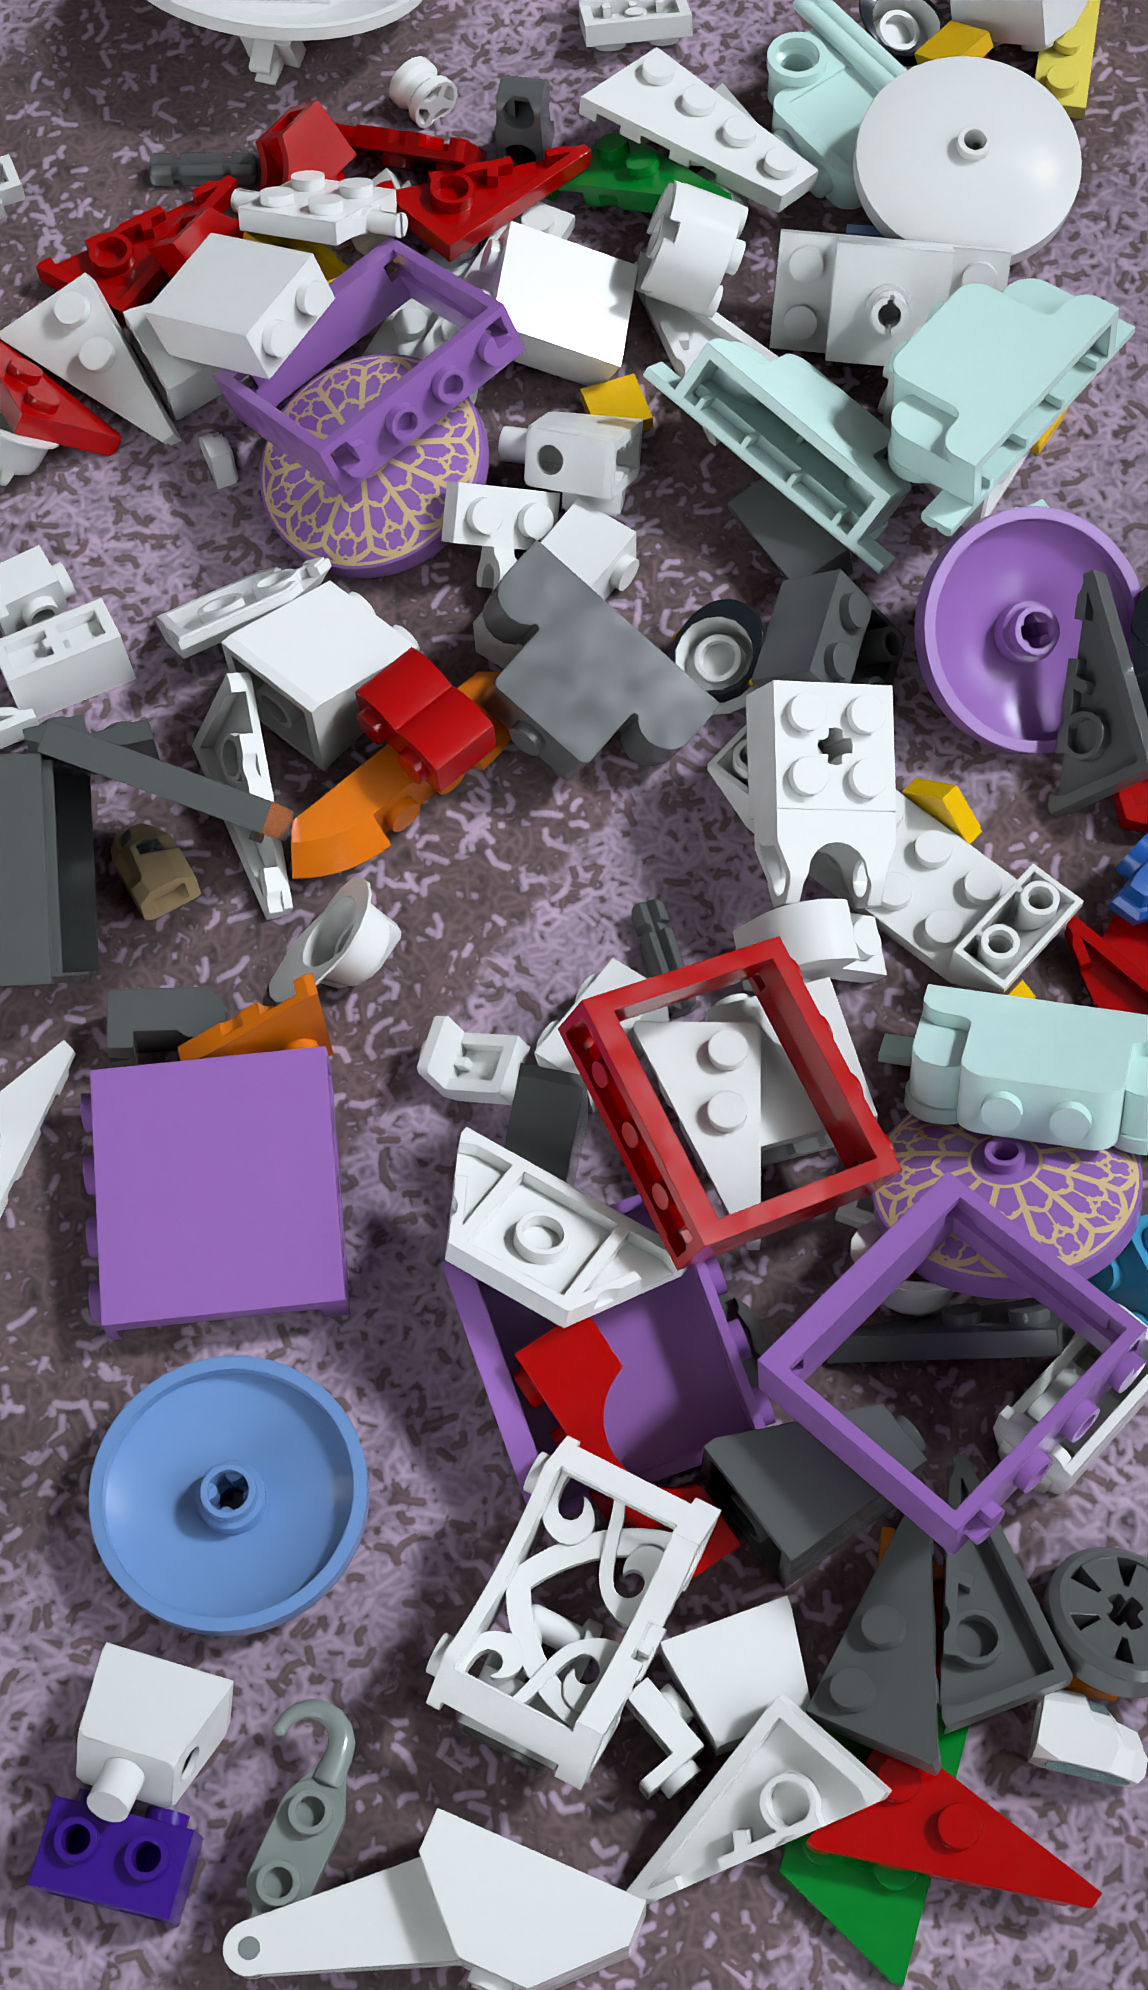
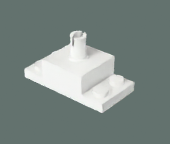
M781 229L769 348L826 353L825 361L885 366L893 348L903 340H909L918 326H924L934 306L939 302H946L962 286L980 283L1002 292L1008 285L1012 251L1006 248Z

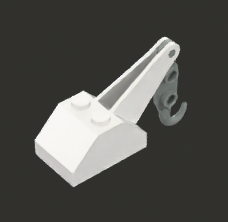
M309 1699L296 1702L282 1712L273 1726V1732L276 1736H284L290 1727L300 1720L312 1719L320 1722L326 1728L328 1745L322 1759L284 1795L249 1871L246 1889L252 1904L251 1916L248 1920L235 1925L228 1932L223 1943V1956L226 1964L232 1971L247 1979H258L261 1977L464 1966L465 1969L471 1971L467 1981L476 1990H555L629 1958L646 1916V1900L439 1808L436 1810L420 1847L419 1853L421 1857L314 1895L345 1825L347 1772L352 1763L356 1742L352 1724L341 1709L328 1701Z

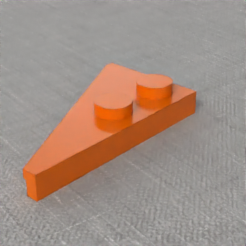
M313 973L302 975L293 980L296 995L277 1006H264L259 1002H255L241 1010L231 1020L218 1023L178 1046L180 1061L326 1046L328 1056L334 1055Z

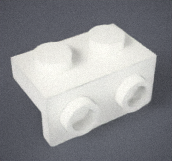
M578 0L580 26L586 47H595L600 51H617L625 48L627 43L648 41L649 44L655 46H667L677 43L681 37L693 36L692 13L687 0Z

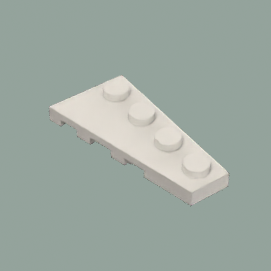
M658 47L581 96L580 115L594 122L603 116L621 125V135L639 144L644 138H647L669 149V159L687 168L690 165L703 166L716 173L715 182L777 213L815 187L819 172L816 167Z

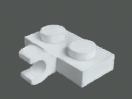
M447 481L441 541L482 546L481 558L477 569V587L495 589L503 576L517 562L514 549L528 550L536 540L541 543L557 524L560 493Z

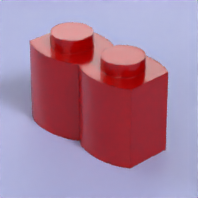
M413 647L409 648L355 691L360 711L356 715L359 726L374 743L380 745L385 741L399 753L396 755L399 765L417 784L426 781L433 788L442 792L497 747L494 725L469 697L452 686L427 657Z

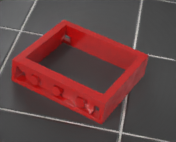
M780 936L581 1000L558 1028L677 1271L870 1196L902 1171L895 1157L891 1140L877 1123L864 1098L860 1081L851 1073L833 1039V1032L829 1022L820 1014L803 982L800 967L790 957ZM748 979L846 1170L718 1219L620 1022Z

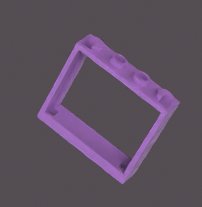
M391 236L387 237L329 283L335 296L334 301L270 380L249 375L253 385L248 388L239 382L248 374L222 368L213 375L240 421L343 497L525 351V347L503 303ZM393 260L395 272L388 277L384 266ZM411 298L461 329L323 441L275 407ZM344 443L347 448L337 457L331 454Z
M947 1171L757 1360L759 1389L954 1556L969 1539L978 1545L994 1531L1005 1514V1510L1000 1506L1017 1488L1024 1493H1028L1041 1481L1053 1463V1459L1048 1455L1065 1437L1074 1443L1087 1432L1100 1412L1096 1404L1111 1388L1118 1393H1122L1137 1378L1146 1363L1140 1356L1148 1328ZM951 1233H954L1103 1352L1101 1357L956 1510L951 1508L804 1382Z

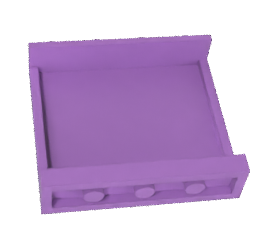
M326 1046L90 1070L91 1093L81 1094L80 1108L84 1131L93 1132L94 1155L84 1156L83 1175L87 1194H95L96 1218H88L86 1220V1241L90 1258H98L99 1282H91L89 1284V1307L93 1323L101 1322L102 1328L111 1340L122 1339L121 1330L321 1309L324 1317L351 1315L332 1067Z
M640 1194L608 1205L658 1233ZM716 1256L687 1267L681 1277L590 1316L623 1365L609 1389L604 1407V1428L608 1443L616 1458L628 1471L649 1483L702 1465L703 1446L714 1438L765 1428L776 1423L768 1396L759 1389V1385L751 1387L742 1364L743 1360L752 1358L744 1330L738 1319L727 1322L718 1296L728 1293V1289ZM443 1261L441 1264L527 1506L532 1494L523 1490L525 1480L533 1463L542 1451L552 1455L558 1448L550 1432L559 1427L560 1423L546 1402L535 1409L531 1406L511 1375L522 1367L514 1354L556 1327L557 1324L448 1261ZM571 1478L563 1490L559 1502V1513L561 1516L584 1508V1497L589 1500L591 1505L595 1504L588 1492L593 1488Z

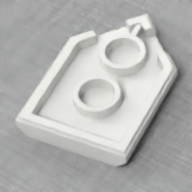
M324 557L306 560L302 564L303 566L297 569L281 570V568L273 567L259 570L157 616L155 622L166 642L185 659L221 643L233 632L317 588L332 565L329 558L324 559Z

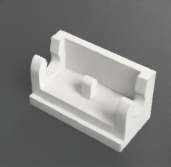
M102 598L0 638V670L18 710L32 708L37 719L136 679L121 635Z

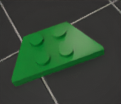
M969 1725L942 1735L938 1726L941 1768L954 1778H956ZM823 1728L862 1764H864L874 1750ZM814 1831L787 1842L778 1874L804 1899H807L846 1941L848 1940L881 1972V1975L890 1984L902 1988L931 1878L927 1874L909 1870L897 1871L877 1866V1863L828 1853V1855L814 1853L805 1846Z

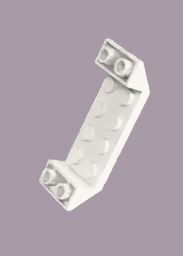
M746 724L709 761L707 770L746 827L754 833V820H749ZM897 790V845L886 874V884L881 906L871 909H855L850 893L844 884L839 866L835 860L825 853L816 851L810 861L808 873L809 876L839 899H846L848 905L860 915L875 917L877 928L951 984L1003 994L1077 913L1084 902L1035 864H1032L1017 880Z

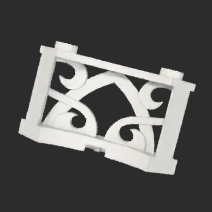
M567 1435L552 1455L542 1451L536 1458L523 1486V1490L532 1495L498 1566L457 1635L454 1637L446 1632L436 1645L426 1668V1673L435 1677L426 1704L437 1710H440L443 1704H446L558 1764L559 1766L554 1776L581 1790L620 1723L621 1712L632 1691L633 1685L641 1683L667 1631L663 1626L671 1614L677 1598L682 1591H686L721 1510L698 1498H695L692 1504L580 1448V1441ZM571 1478L614 1499L608 1530L594 1532V1510L586 1497H584L583 1513L578 1518L568 1520L561 1516L559 1513V1502L563 1490ZM626 1506L674 1531L623 1528ZM545 1526L548 1535L556 1545L529 1558ZM617 1558H627L623 1568L624 1578L630 1573H636L644 1579V1588L635 1597H622L614 1588V1570ZM601 1560L599 1586L603 1602L613 1619L627 1630L621 1644L604 1638H586L564 1646L547 1660L534 1625L531 1589L563 1571ZM506 1602L511 1634L501 1631H490ZM487 1653H495L503 1660L502 1668L493 1675H490L492 1681H509L517 1677L523 1669L529 1681L513 1697L468 1674L470 1667L480 1656ZM579 1658H591L599 1665V1676L591 1684L586 1685L577 1681L575 1669L567 1675L564 1684L557 1677L566 1666ZM539 1695L549 1709L565 1725L533 1709L528 1704Z

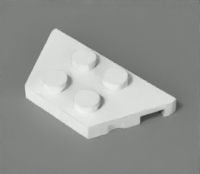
M466 1127L461 1132L457 1150L445 1260L563 1328L681 1277L686 1271L687 1267L677 1271L658 1233Z

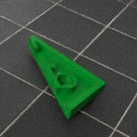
M620 131L609 133L599 138L596 144L590 147V167L545 197V199L554 202L561 191L583 193L585 204L589 206L603 207L609 205L616 206L619 209L654 213L665 188L669 183L674 184V180L732 200L730 193L669 159V157L641 142L639 144L621 135Z

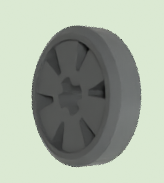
M1093 1547L1073 1553L1057 1567L1043 1591L1040 1602L1041 1611L1071 1673L1093 1688L1111 1695L1125 1698L1148 1697V1559L1136 1553L1113 1547ZM1109 1615L1113 1621L1119 1616L1129 1623L1130 1628L1126 1622L1117 1626L1110 1620Z

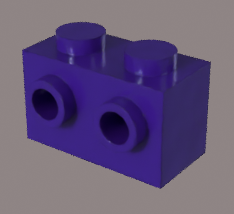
M80 1788L76 1801L54 1795L27 1885L43 1893L179 1927L204 1840L195 1830L187 1828L190 1816L174 1810L149 1805L145 1818L129 1814L124 1821L109 1822L99 1818L89 1809L87 1797L91 1790Z

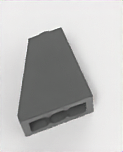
M521 1063L504 1148L574 1187L588 1127L587 1087L580 1074Z

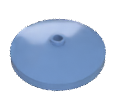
M252 1356L208 1358L181 1366L153 1381L140 1391L113 1421L102 1440L91 1473L89 1486L91 1530L102 1561L113 1579L131 1600L154 1618L174 1628L205 1636L231 1637L249 1635L280 1626L296 1618L322 1599L342 1577L359 1547L365 1530L370 1500L369 1474L360 1440L350 1419L331 1394L316 1381L296 1369L269 1359ZM241 1492L243 1493L242 1497L244 1500L242 1506L235 1510L228 1506L223 1507V1501L229 1494Z

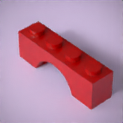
M318 100L290 107L255 141L262 169L259 192L264 188L280 186L290 181L291 175L299 171H320L325 174V179L341 181L345 178V173L342 169L357 154ZM209 206L183 212L147 249L172 279L210 233L243 239L244 231L240 230L239 219L228 217Z
M588 1317L566 1328L557 1325L515 1353L514 1355L522 1367L511 1375L534 1409L546 1402L560 1423L559 1427L550 1432L557 1446L559 1447L568 1435L580 1441V1448L631 1473L614 1455L604 1428V1407L607 1394L623 1365L592 1318ZM700 1483L679 1487L655 1485L692 1504L695 1498H698L716 1507ZM591 1489L588 1491L590 1496L609 1523L614 1499L595 1489ZM626 1506L624 1523L628 1528L674 1531ZM721 1514L691 1579L741 1546Z

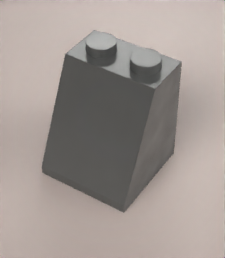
M883 1403L840 1412L910 1473L920 1479L928 1460L922 1453L926 1450V1445L918 1430L905 1416L899 1415L894 1418ZM797 1421L717 1437L703 1446L700 1480L784 1590L895 1507Z

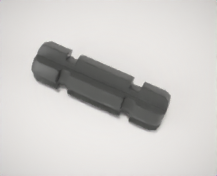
M181 152L180 158H174L173 153H153L150 156L149 175L152 184L155 186H174V181H182V186H201L209 181L221 180L227 175L237 179L238 185H253L257 180V160L252 152H232L231 158H225V152Z
M652 899L636 904L631 911V920L637 937L641 939L640 947L650 977L685 967L673 929L669 928L667 923L670 920L664 903L658 899ZM696 997L667 1006L669 1017L678 1018L692 1013L696 1007Z

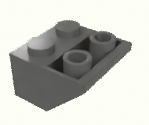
M841 569L784 580L779 590L751 681L758 688L773 680L893 685L898 664L903 654L906 637Z

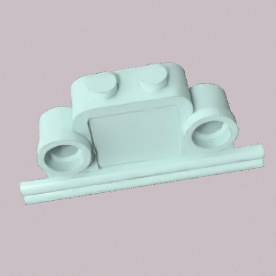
M794 0L792 8L813 28L807 32L782 34L774 39L768 48L767 70L769 76L767 96L773 106L771 134L819 170L815 187L810 190L815 197L823 198L825 196L833 205L842 209H856L862 206L857 194L853 172L854 149L860 125L867 109L877 94L890 81L907 71V69L833 0Z
M1034 278L1017 280L1009 284L1002 292L985 284L972 283L959 288L946 302L936 304L929 313L924 326L910 340H903L895 348L888 364V371L893 374L894 408L891 414L888 462L892 471L905 481L912 483L931 482L943 489L921 513V519L926 525L937 528L946 536H952L1135 333V326L1118 318V307L1094 295L1073 296L1046 281Z
M716 338L705 344L683 378L678 376L663 362L647 367L643 373L644 378L876 573L880 574L891 565L895 557L874 539H877L888 525V519L911 490L910 482L898 477L890 468L888 460L883 458L888 451L891 432L813 365L794 354H785L772 361H768L761 353L744 343Z
M928 984L924 995L923 1012L915 1038L886 1033L884 1035L878 1062L911 1067L910 1079L905 1087L904 1104L910 1114L922 1121L942 1125L958 1123L963 1128L975 1133L1079 1149L1104 1150L1114 1146L1128 1153L1148 1155V1015Z

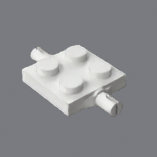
M306 170L293 173L291 180L280 186L264 188L260 192L238 188L233 191L231 196V208L234 212L238 213L241 231L338 246L346 240L362 234L371 236L376 233L401 238L405 236L408 228L406 214L403 212L396 213V190L373 186V181L368 178L355 177L334 181L325 179L323 172Z

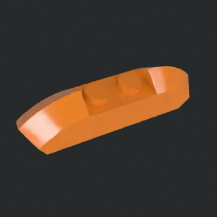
M478 671L457 688L469 697L494 725L497 747L471 767V769L484 770L496 759L511 739L509 730L481 704V697L501 672ZM387 744L293 820L291 834L292 879L314 878L339 873L374 858L391 846L385 835L389 830L392 829L394 832H400L406 829L418 816L422 803L436 792L441 795L451 792L460 784L466 772L442 792H439L426 781L421 784L415 783L399 765L396 758L399 752Z

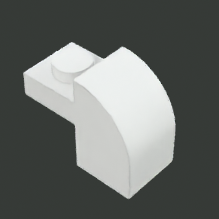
M816 899L785 905L768 911L733 931L736 950L780 936L790 957L800 967L802 977L811 981L830 977V979L867 983L877 981L887 975L881 948V938L878 933L875 917L850 913L846 899ZM748 979L742 981L744 990L753 991Z

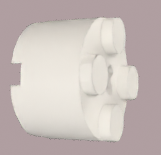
M674 180V184L669 183L660 197L646 232L651 237L647 252L640 251L634 290L676 307L712 318L721 301L723 285H720L724 274L734 275L743 258L746 242L738 238L747 219L748 207L687 183H681Z

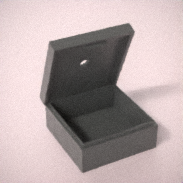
M48 719L37 752L40 753L0 754V986L90 980V974H100L90 771L250 829L251 833L248 839L258 843L263 842L265 835L286 842L296 812L273 801Z

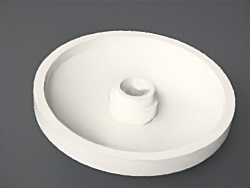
M969 56L947 57L924 62L908 69L890 81L877 94L863 117L853 158L854 181L860 202L871 222L885 238L1011 249L1010 266L1035 254L1059 231L1071 210L1079 189L1082 166L1080 145L1072 121L1059 101L1047 88L1028 74L1010 65L986 58Z

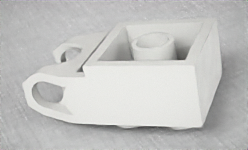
M773 680L746 695L749 820H754L755 851L768 881V889L773 907L779 908L800 902L803 884L809 873L810 861L816 851L825 853L835 860L842 872L844 884L850 893L855 909H871L881 906L886 884V874L897 845L892 685Z

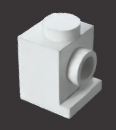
M40 545L0 563V631L4 637L68 610L69 606L66 599L76 595L74 585L63 564L58 562L51 566Z

